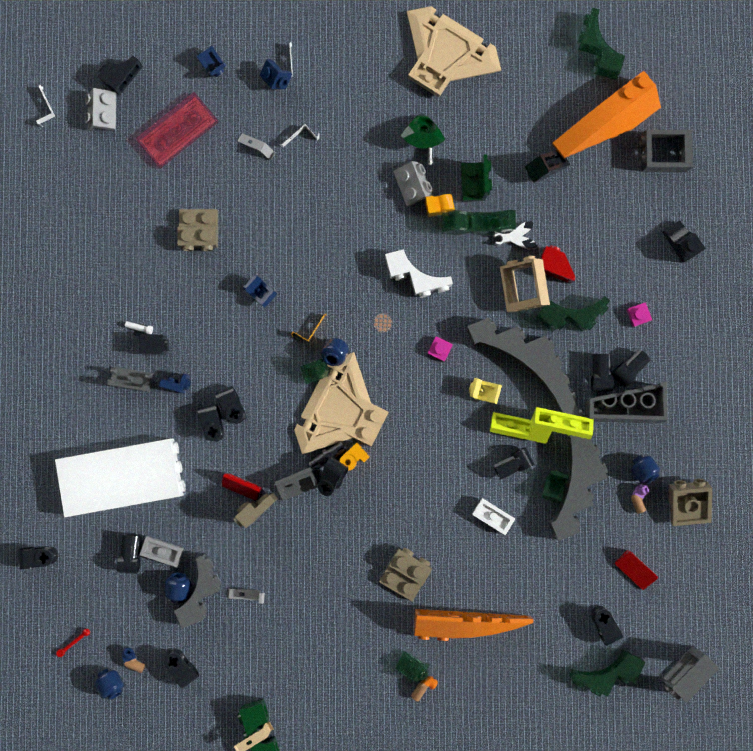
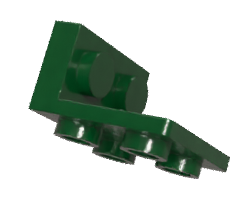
M483 154L481 162L461 163L462 202L485 201L487 195H490L492 179H488L489 172H491V160H488L487 154Z

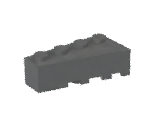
M667 382L591 398L585 402V418L594 419V422L661 424L668 420Z

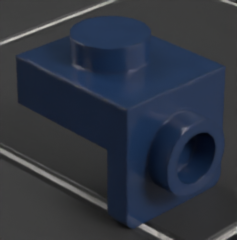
M213 46L208 47L196 56L209 76L214 75L218 77L224 72L223 68L226 67V64L221 60Z
M266 59L259 76L271 89H286L292 73L290 71H282L273 60Z
M256 274L243 287L264 308L277 295Z

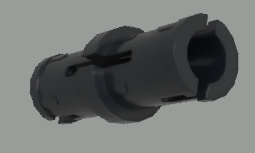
M340 441L330 449H324L322 454L309 460L308 463L315 472L324 466L331 457L337 458L347 452V450Z

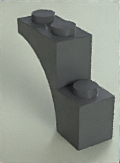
M206 553L195 559L198 567V581L193 595L185 604L174 611L181 629L204 620L207 608L200 599L220 590L221 581L218 575H214L212 570L214 567L210 557L206 556Z

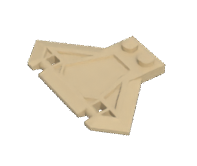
M432 6L407 11L418 60L408 74V79L439 98L450 81L501 71L496 47L491 43L488 47L481 44L484 40L483 38L444 14L440 18L434 15L436 9Z
M353 352L347 355L344 363L340 366H330L327 364L328 367L332 368L329 375L322 374L301 417L306 420L303 426L297 424L294 429L302 454L351 438H356L370 446L374 443L389 412L371 403L355 353ZM338 372L343 374L340 381L335 379ZM312 423L317 425L314 432L309 430Z

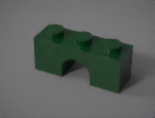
M264 698L242 705L239 710L238 719L245 728V732H243L244 739L258 732V726L268 723L269 713ZM275 736L266 738L251 747V751H280Z

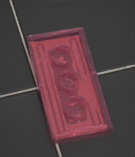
M193 92L135 139L161 169L219 123V121L197 94Z

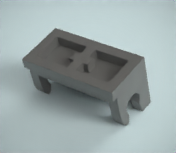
M119 367L111 368L112 377L108 379L107 385L150 392L153 373Z
M312 467L278 480L275 484L282 500L285 501L317 488L318 480Z

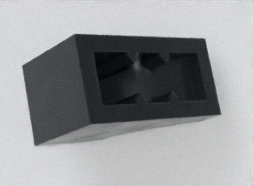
M132 56L122 63L114 64L109 61L100 68L97 76L110 89L121 95L143 66L136 57Z
M555 150L539 155L527 164L525 169L528 172V176L535 183L567 168L570 163L567 158L563 159L559 152Z
M680 220L662 232L683 263L706 249L696 233L690 232Z

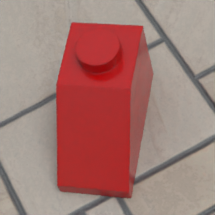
M546 246L540 259H543L545 274L570 284L574 282L576 277L565 253L561 252V249L556 246Z

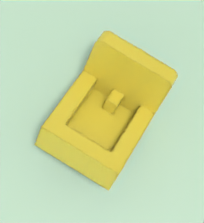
M474 378L469 388L470 397L497 404L502 386Z

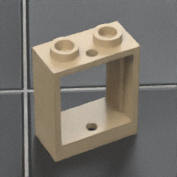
M535 256L524 257L522 262H518V260L506 262L507 265L500 267L507 312H518L550 305L543 259H535ZM532 267L537 298L519 302L514 271Z

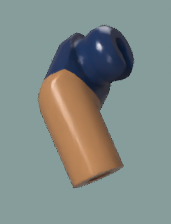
M125 648L122 651L125 667L142 673L145 664L136 660L132 648Z

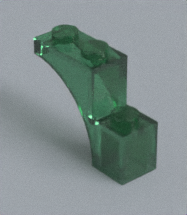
M592 7L590 13L585 14L582 25H585L584 32L580 31L577 40L580 43L578 50L597 55L593 65L596 67L594 74L616 80L621 73L625 55L616 52L605 42L598 24L600 9Z
M510 209L497 212H464L454 210L442 213L443 233L454 235L467 233L492 235L516 230V210Z
M604 296L594 305L583 309L564 308L550 300V305L544 306L536 315V318L552 332L556 329L560 330L567 323L565 318L583 332L586 329L591 330L597 323L595 321L598 315L602 316L608 310L607 304L610 300Z
M622 650L619 657L604 669L585 672L572 668L569 676L575 685L581 688L585 685L591 688L590 691L600 697L602 694L609 696L617 676L618 679L625 683H629V681L636 683L645 665V661L630 652Z

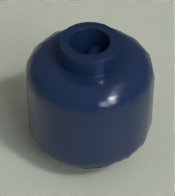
M339 338L327 340L322 349V359L330 366L342 365L348 355V345Z
M639 455L632 461L634 465L631 467V471L640 483L646 482L649 484L660 476V467L651 456L643 457Z
M177 572L171 574L165 581V596L173 603H182L183 600L190 596L191 580L184 573Z
M105 669L97 675L98 678L94 686L101 698L112 700L123 692L124 682L116 670L109 671Z

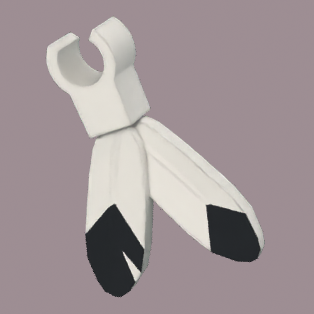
M527 221L509 234H495L493 237H500L501 242H496L494 245L499 246L502 243L512 242L525 249L537 248V244L533 240L523 236L532 229L534 223Z

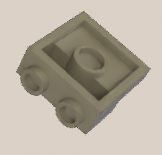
M179 209L177 245L183 251H194V248H201L202 251H213V248H218V210Z
M698 478L694 479L692 483L677 480L674 484H669V503L671 505V524L673 526L711 523L712 487L707 481Z
M272 493L270 495H263L257 502L252 501L249 503L247 501L236 510L238 514L233 520L240 527H249L278 497Z
M405 547L403 549L398 548L379 582L413 602L421 586H423L432 571V567L429 566L430 562L422 557L417 559L412 556L414 553Z

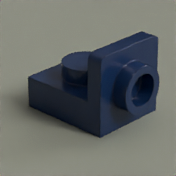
M183 373L180 384H178L179 380L174 378L161 379L159 386L185 394V391H188L191 385L190 376Z

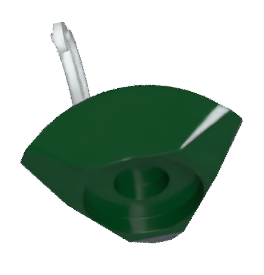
M423 114L417 115L400 135L407 143L414 147L428 148L429 165L433 163L432 147L439 145L445 140L437 125L428 116Z

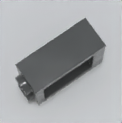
M646 130L640 136L639 147H642V154L639 158V164L642 166V172H688L693 168L692 130ZM652 138H679V162H652Z
M692 646L661 680L665 683L664 688L677 700L681 698L687 703L720 668L706 654Z

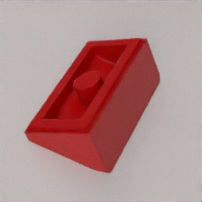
M230 473L223 475L222 487L250 499H258L262 489L260 486Z
M626 550L614 563L642 590L659 578L629 550Z

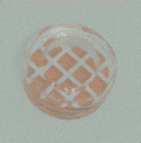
M386 313L378 314L373 322L375 329L382 333L389 331L393 323L392 318Z

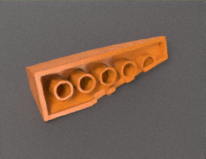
M645 71L641 72L556 139L552 145L564 159L588 147L600 144L602 141L633 130L661 108L655 83Z
M415 609L414 636H418V639L428 640L429 637H437V640L448 641L449 638H472L494 635L532 624L533 618L527 615Z

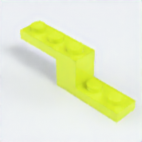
M536 407L531 420L493 412L490 432L545 444L552 431L591 439L593 436L594 419Z

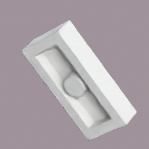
M481 498L472 515L504 535L507 534L515 518Z

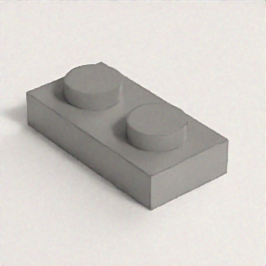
M146 536L140 555L178 567L184 548Z

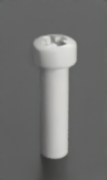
M128 321L125 323V327L145 332L146 334H152L153 332L152 326L146 327Z

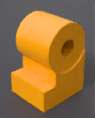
M452 194L425 197L428 217L442 215L455 210Z
M356 443L340 458V462L348 466V471L354 469L359 459L365 462L370 456Z

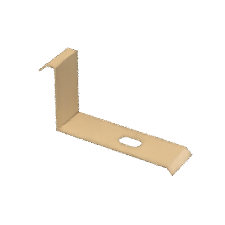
M268 721L261 730L235 745V750L246 751L266 739L270 732L274 730L271 723ZM249 740H251L252 743L250 745H247L246 743Z

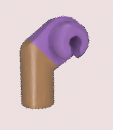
M646 485L635 487L631 496L637 514L646 511L642 501L644 496L649 493V488Z

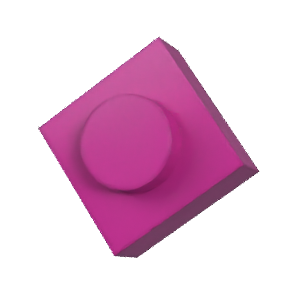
M646 302L626 310L632 327L652 320Z
M436 336L427 354L445 362L453 344Z

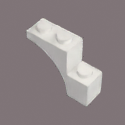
M404 249L385 254L390 278H395L396 281L407 278L406 275H409L415 296L419 295L420 298L431 295L430 292L438 290V293L445 292L453 284L451 276L442 278L432 277L417 270L407 259Z

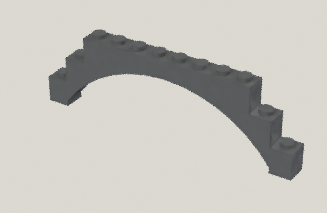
M489 317L466 327L473 345L480 344L500 351L529 370L544 386L559 412L585 417L582 410L577 408L575 403L577 402L576 395L568 387V384H570L569 379L565 373H562L560 368L562 363L560 358L555 356L553 352L554 344L551 338L548 339L547 335L525 344V334L522 329L519 330L518 326L496 335L497 327L494 321H490ZM566 434L569 456L568 477L559 508L553 519L548 521L557 541L580 533L578 528L581 526L577 516H573V514L594 505L592 501L594 500L593 493L590 489H587V486L608 478L606 475L608 473L607 467L604 462L600 461L598 456L600 451L596 444L593 445L591 439Z

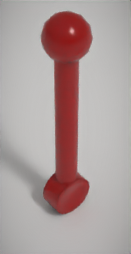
M84 629L81 635L63 649H59L56 655L58 657L64 656L69 648L84 636H89L90 630Z

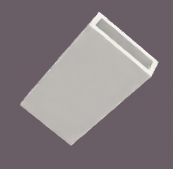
M166 439L55 459L64 517L183 496V492L186 489L184 480H181L180 477L182 464L177 459V453H179L178 443L174 439Z

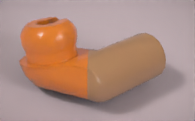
M427 676L417 685L411 697L415 701H420L427 688L435 689L438 681L433 676Z

